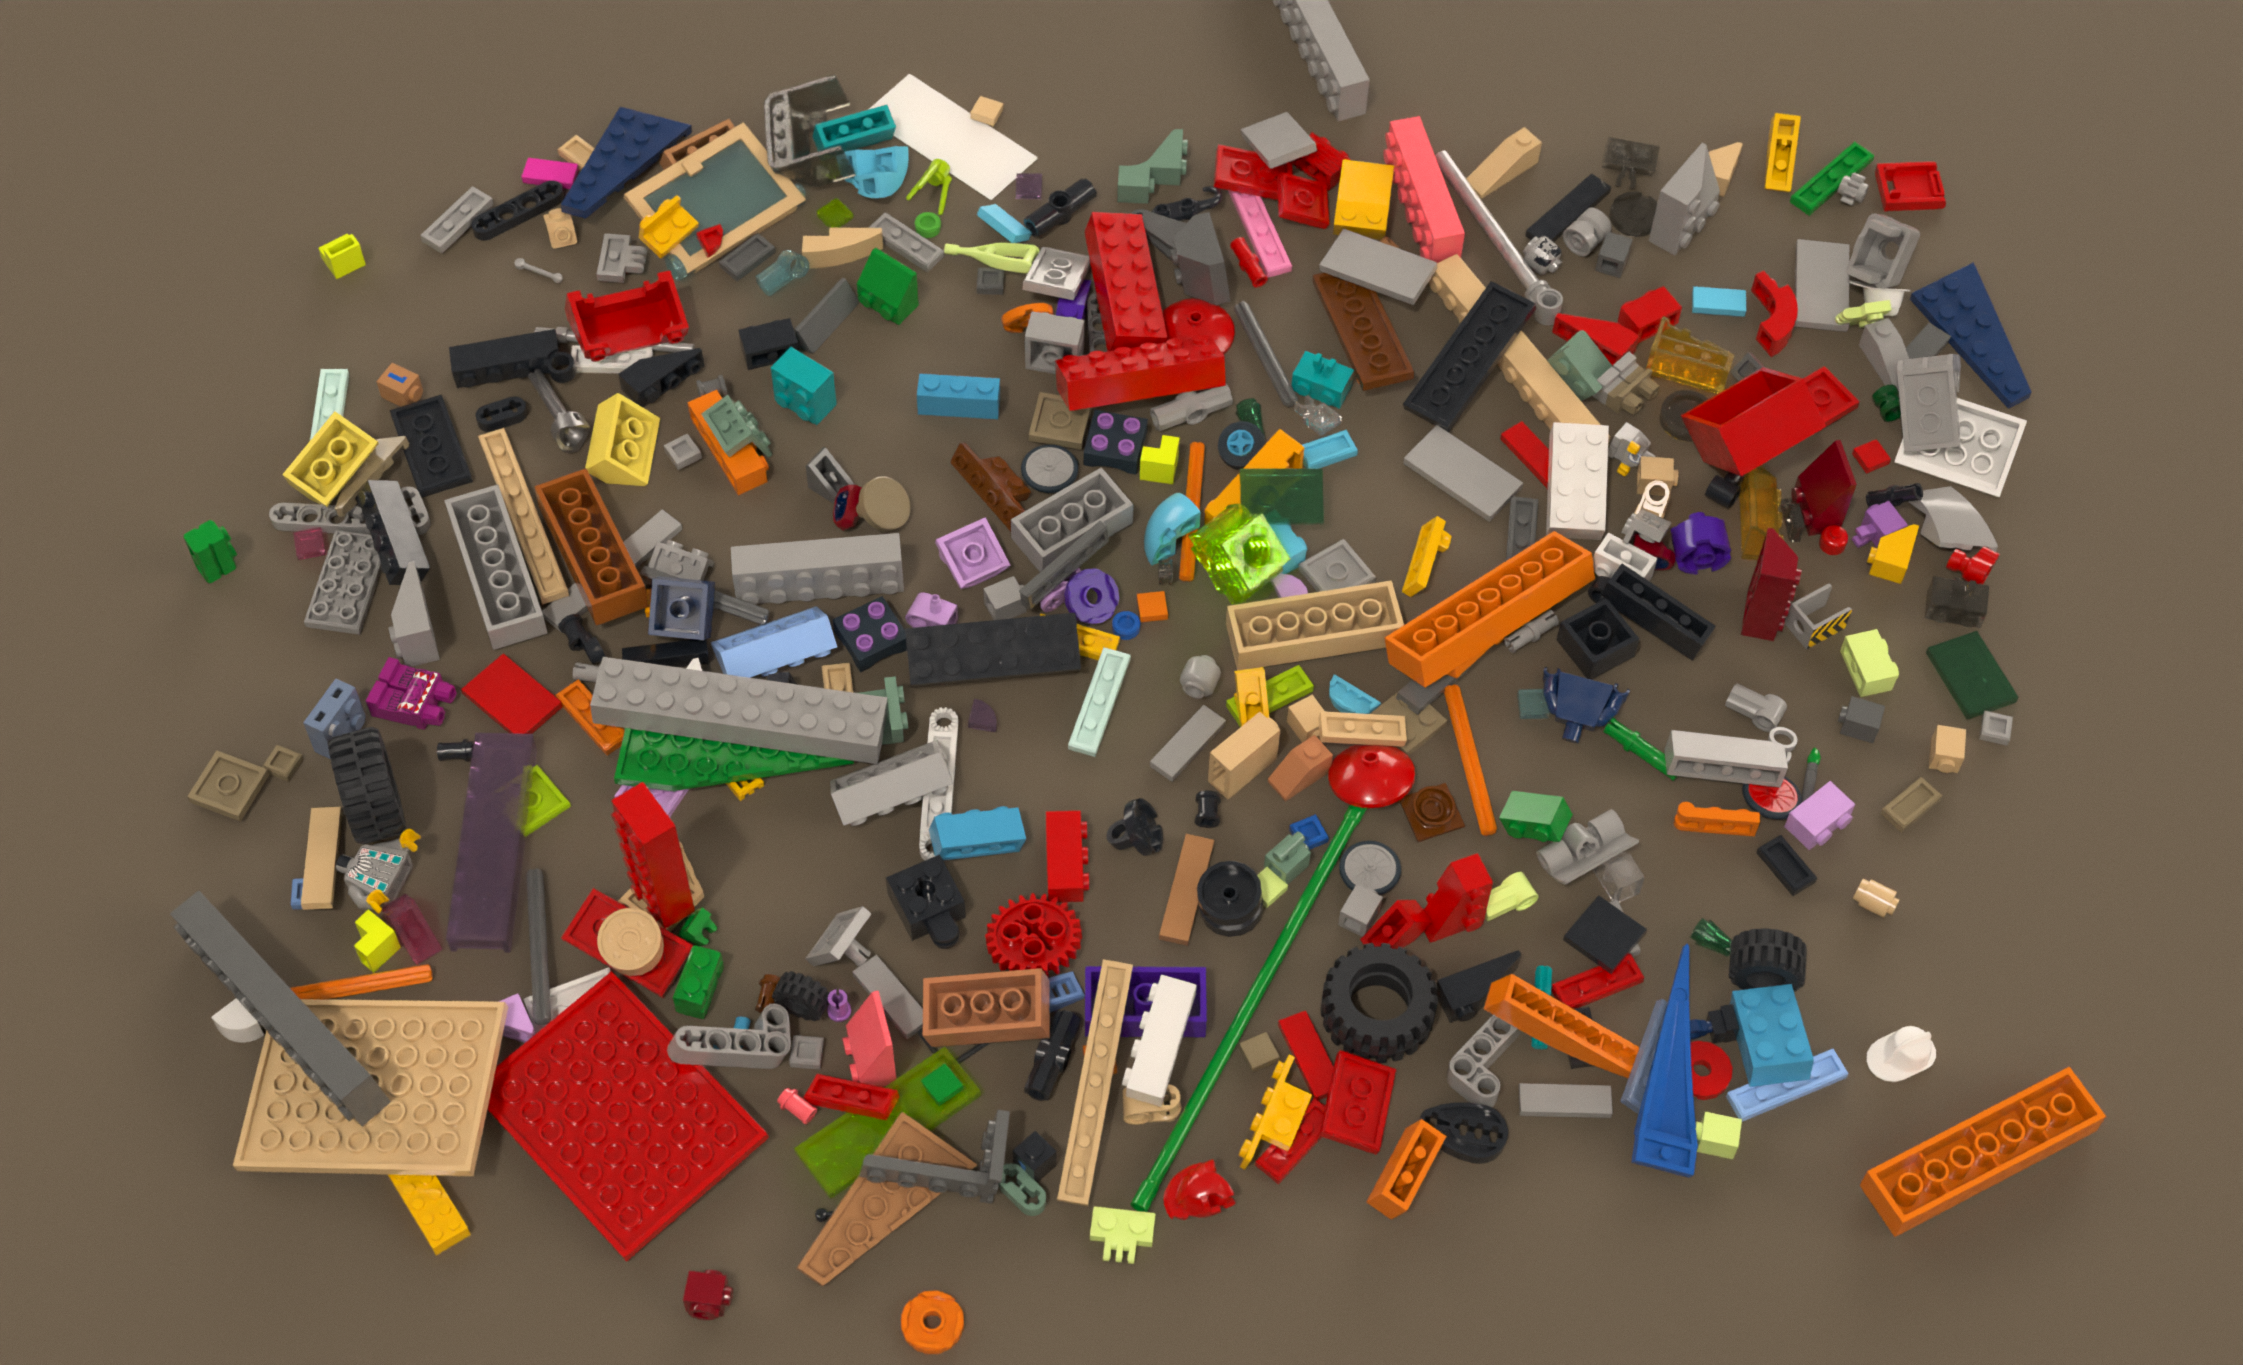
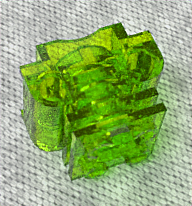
M1241 504L1226 506L1225 510L1195 533L1189 535L1194 544L1191 550L1208 572L1219 594H1225L1232 605L1242 604L1283 572V565L1291 560L1263 513L1252 515Z

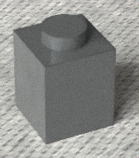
M1608 232L1599 252L1595 271L1620 278L1628 260L1633 239Z
M1852 696L1848 707L1842 705L1838 717V722L1842 723L1840 734L1874 743L1885 706Z

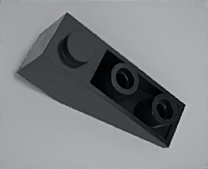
M696 348L639 359L618 373L621 390L634 403L644 408L648 404L654 403L670 389L676 388L689 376L697 374L704 367L702 350Z

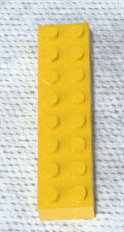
M387 1174L435 1255L471 1235L436 1175Z

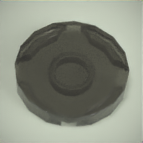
M1626 192L1619 195L1611 205L1609 214L1611 224L1624 235L1632 237L1647 236L1651 233L1658 203L1649 195L1648 198L1642 196L1640 192Z

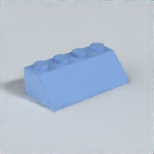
M817 606L711 642L723 674L748 678L759 674L762 676L774 674L778 671L777 668L787 664L789 667L800 665L805 662V658L813 655L816 658L826 656L831 653V649L837 647L828 616Z

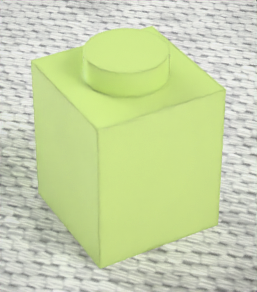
M1705 1112L1702 1121H1696L1695 1123L1698 1140L1697 1152L1733 1159L1739 1146L1742 1119Z

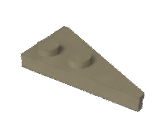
M406 436L375 439L379 443L341 489L335 507L339 517L345 516L357 504L355 497L362 490L367 480H379L383 472L394 463L392 456L400 448L405 450L408 448L409 442Z

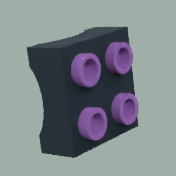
M1095 410L1084 449L1083 465L1090 467L1108 466L1137 475L1140 456L1147 435L1148 419Z
M883 596L833 619L834 632L847 648L860 673L885 657L907 651L905 630Z

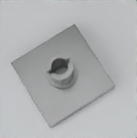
M863 906L837 913L805 960L814 967L837 961L844 953L858 967L864 964L867 960L864 956L869 957L871 952L854 938L871 913Z

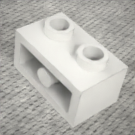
M1608 533L1595 551L1593 567L1594 572L1598 576L1611 578L1623 563L1650 581L1657 558L1629 543H1623V540Z

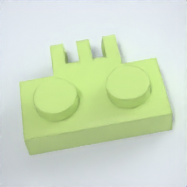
M1890 300L1864 303L1860 307L1846 308L1835 317V321L1837 324H1859V328H1864L1865 325L1884 319L1883 316L1892 310Z
M1093 1207L1090 1240L1105 1242L1103 1261H1109L1111 1250H1117L1115 1262L1122 1263L1123 1251H1128L1127 1261L1129 1264H1134L1136 1245L1152 1247L1155 1213Z

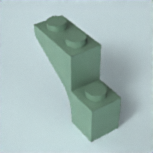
M1183 129L1173 130L1147 161L1138 165L1119 166L1118 202L1148 204L1149 193H1154V184L1180 185L1181 175H1186L1187 160H1183L1182 155L1187 156L1188 140H1183Z

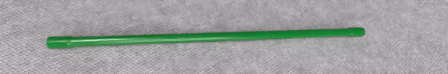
M1349 805L1343 821L1148 1176L1143 1180L1130 1205L1134 1210L1147 1212L1159 1191L1162 1180L1367 808Z

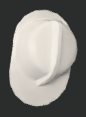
M1849 281L1852 284L1863 287L1865 303L1890 300L1892 310L1884 316L1897 315L1904 292L1911 291L1906 289H1881L1869 283Z
M1913 1026L1902 1027L1898 1031L1878 1039L1870 1046L1867 1052V1064L1870 1071L1876 1077L1889 1082L1905 1080L1932 1066L1936 1059V1049L1931 1041L1930 1032L1925 1033L1920 1028Z

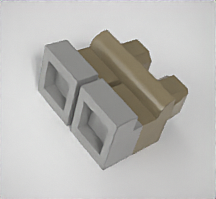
M1630 352L1626 353L1613 367L1609 368L1597 379L1603 388L1593 395L1594 398L1617 414L1624 409L1635 415L1640 411L1644 402L1638 395L1642 394L1648 400H1652L1658 394L1660 387L1651 379L1653 370L1649 368L1644 370L1636 363L1637 358Z

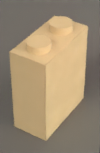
M1259 712L1210 752L1208 782L1227 799L1231 798L1277 759L1280 729L1277 723Z

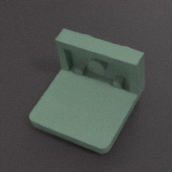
M1584 330L1577 332L1547 360L1580 401L1596 394L1603 388L1597 379L1609 368L1613 367Z
M896 676L884 678L885 689L859 692V694L887 697V721L882 745L904 742L903 730L908 729L906 712H900L899 703H905L903 686H897Z

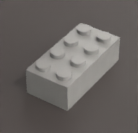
M1101 467L1012 518L1011 538L1037 570L1041 572L1098 521H1102L1107 526L1108 537L1132 524L1133 503Z

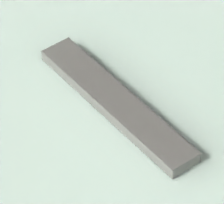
M662 509L623 543L636 569L652 556L657 541L666 544L667 540H671L683 530L682 525ZM576 583L568 588L569 596L553 601L542 610L544 619L558 630V624L564 617L571 614L582 616L588 611Z

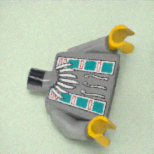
M406 829L400 838L393 841L377 843L373 846L362 845L355 858L344 854L339 856L336 862V871L346 874L344 880L348 888V895L360 910H375L377 913H380L382 910L385 912L390 911L413 868L407 851L415 852L418 846L414 842L421 838L414 830Z

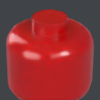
M1830 525L1824 528L1819 538L1820 549L1828 555L1841 554L1848 543L1846 530L1837 525Z

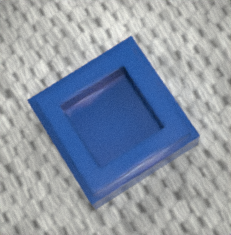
M1316 814L1289 826L1292 836L1297 831L1304 835V843L1308 846L1309 850L1328 843L1329 837Z

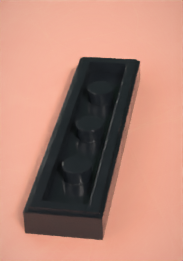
M1591 173L1526 230L1525 236L1530 240L1534 237L1539 239L1542 236H1546L1554 243L1588 208L1595 207L1611 192V186Z

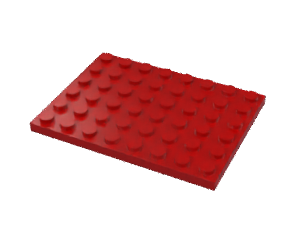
M611 971L496 1066L487 1111L627 1262L763 1144L769 1136L702 1065L679 1064L671 1060L668 1056L667 1048L674 1036Z

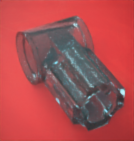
M785 250L779 255L775 263L755 276L756 282L767 296H771L794 278L805 276L809 270V262L805 256L792 250ZM794 259H796V264H795V266L791 269V268H790L791 262H792Z

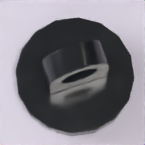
M1143 798L1129 801L1124 808V819L1118 820L1108 829L1107 841L1117 850L1134 846L1143 856H1150L1159 852L1163 845V830L1161 825H1156L1154 818H1157L1155 809ZM1125 831L1124 835L1118 838L1119 835Z

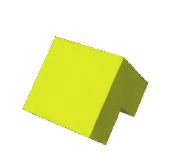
M345 234L318 248L322 260L336 279L366 265L360 244L353 234Z
M1163 435L1160 449L1143 446L1140 459V480L1166 484L1174 483L1179 458V437Z
M368 909L355 921L361 939L354 947L361 963L375 973L401 946L395 931Z

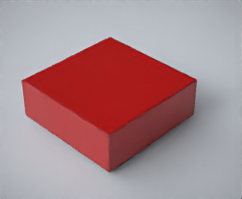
M1877 439L1854 448L1852 455L1866 474L1889 465L1891 458Z

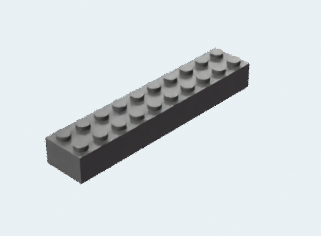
M199 890L170 913L177 922L173 928L185 940V943L218 976V979L234 994L237 1000L251 1012L256 1021L268 1031L269 1035L279 1046L283 1047L289 1057L302 1068L308 1078L320 1088L331 1103L333 1102L336 1105L337 1109L349 1122L354 1118L363 1127L391 1102L365 1068Z

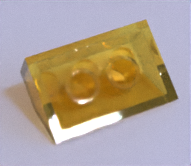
M1762 466L1745 474L1740 486L1741 557L1747 560L1758 559L1768 527L1774 528L1779 534V528H1781L1783 520L1782 512L1778 511V505L1781 503V489H1777L1776 477Z

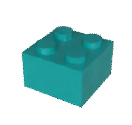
M790 347L771 367L775 401L781 407L794 411L802 420L810 421L817 426L837 405L833 372L796 349Z

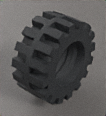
M790 971L789 973L784 972L772 994V998L776 1004L783 1006L789 1014H794L797 1018L802 1017L807 1021L810 1019L816 1021L821 1018L828 1005V995L830 992L827 991L825 986H821L820 982L813 981L811 977H805L802 973L796 974Z

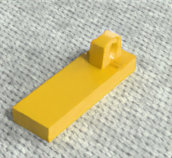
M1438 516L1421 527L1402 592L1409 597L1426 588L1436 552L1443 553L1449 548L1452 536L1443 530L1446 521Z

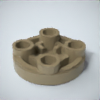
M880 476L868 481L862 487L856 512L873 528L882 533H888L905 524L910 515V500L900 483L890 477Z

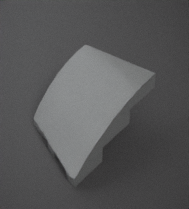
M1951 486L1923 490L1922 500L1909 501L1910 504L1926 514L1920 534L1938 547L1971 550L1973 546H1985L1995 552L1997 551L1998 545L1986 522L1972 504Z

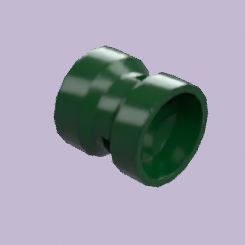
M1888 384L1876 390L1872 395V400L1876 407L1880 408L1883 420L1892 422L1901 418L1899 391L1896 385Z

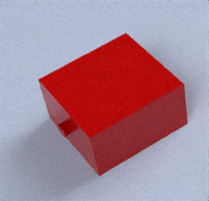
M1765 367L1681 415L1703 462L1739 476L1747 474L1826 427L1803 378Z

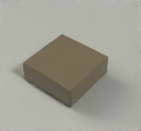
M276 745L262 767L266 768L270 775L289 782L304 759L302 754Z
M1267 1032L1239 1043V1049L1252 1073L1272 1065L1280 1059Z

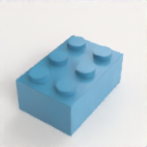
M1792 984L1732 991L1730 1004H1733L1739 1025L1737 1043L1749 1086L1810 1080L1814 1059Z

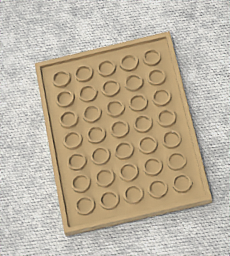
M300 999L365 1068L391 1101L363 1127L354 1118L349 1122L337 1109L336 1105L329 1101L320 1088L308 1078L302 1068L289 1057L283 1047L279 1046L269 1035L268 1031H266L233 1167L237 1171L474 1176L508 1012V1006L505 1002Z

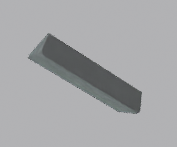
M840 279L795 328L798 347L811 354L815 353L858 305L859 301L846 279Z

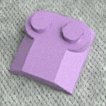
M986 517L935 541L939 549L940 559L948 566L960 589L973 587L997 576L1010 567V563Z

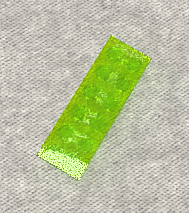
M943 1047L884 1087L897 1090L899 1094V1099L887 1120L847 1112L794 1148L795 1154L830 1199L853 1184L860 1173L864 1157L874 1153L901 1112L930 1131L981 1096L979 1088L946 1047ZM945 1063L963 1084V1090L939 1107L921 1086L920 1080Z

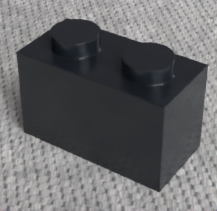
M790 318L738 330L740 346L748 370L774 365L790 347L799 351L798 341Z

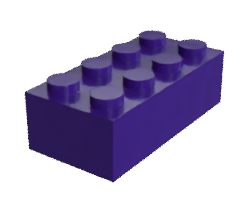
M1085 966V1037L1089 1035L1102 966ZM1133 967L1120 1037L1143 1036L1144 1030L1140 1029L1144 1011L1150 1012L1153 1002L1148 1001L1153 983L1159 984L1161 975L1196 985V994L1183 1037L1206 1036V967Z

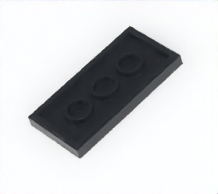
M442 394L389 410L398 437L406 436L409 442L408 448L406 450L403 449L421 498L473 482Z

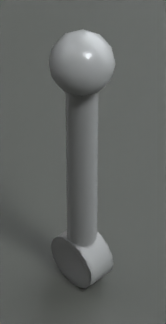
M518 258L514 262L515 267L519 270L528 269L553 279L555 283H561L563 280V276L560 273L553 274L526 264L522 258Z

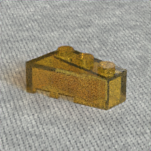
M1663 316L1650 351L1646 369L1653 370L1652 375L1709 392L1718 394L1724 391L1735 355L1707 339L1704 342L1691 336L1690 330L1685 327L1682 330L1669 324L1670 319Z

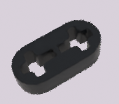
M513 396L480 407L476 411L475 416L480 430L492 432L524 421L528 413L525 401L520 397ZM516 408L518 411L513 413L511 409ZM490 416L492 420L487 421L485 417Z

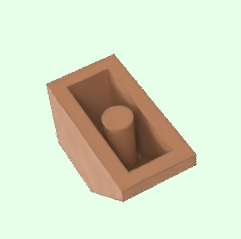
M1314 735L1290 751L1270 775L1268 782L1286 802L1327 775L1332 764L1333 755Z

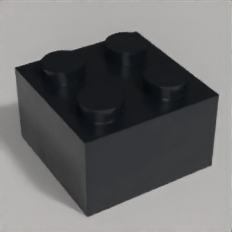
M1607 598L1561 621L1556 639L1584 676L1591 680L1635 657L1639 643V637Z

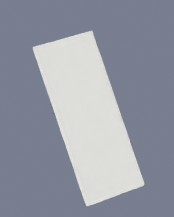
M911 74L906 76L869 108L872 109L888 104L896 125L895 137L931 161L934 159L946 161L950 166L949 173L990 200L996 197L1037 159L1035 155L989 125L970 119L969 112Z

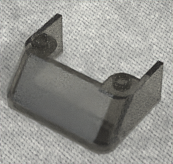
M836 75L772 93L766 98L764 110L767 159L774 173L812 187H819L856 176V172L841 145L810 154L808 132L814 131L816 124L826 122V112L850 105V101Z

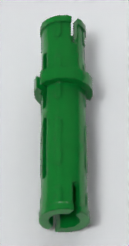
M1615 718L1610 720L1611 724H1607L1603 733L1623 745V749L1626 752H1633L1670 778L1671 781L1674 782L1677 779V776L1667 775L1665 754L1641 738V733L1638 731H1631Z

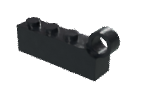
M556 329L449 347L451 371L457 388L525 378L530 373H534L535 369H540L543 374L550 373V377L555 382L566 383L571 381L577 372L573 357L567 352H561ZM560 365H568V367L563 370H556V368Z
M1623 563L1611 578L1599 576L1588 589V595L1594 603L1607 598L1616 610L1692 661L1716 627Z

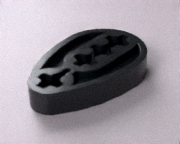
M1470 1102L1447 1103L1426 1109L1420 1116V1119L1427 1123L1430 1122L1431 1118L1437 1120L1435 1129L1446 1136L1440 1150L1457 1159L1474 1164H1484L1495 1160L1505 1148L1508 1138L1507 1124L1502 1115L1490 1106ZM1461 1125L1467 1126L1466 1130L1468 1132H1466L1465 1136L1459 1134ZM1476 1129L1482 1130L1480 1139L1474 1138ZM1491 1132L1497 1133L1495 1143L1490 1142L1489 1136Z

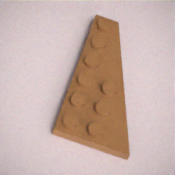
M903 1112L898 1115L872 1154L965 1170H972L977 1166L972 1160ZM858 1175L796 1269L820 1286H824L941 1193L932 1192L927 1187L920 1186L905 1188L889 1181L873 1183Z

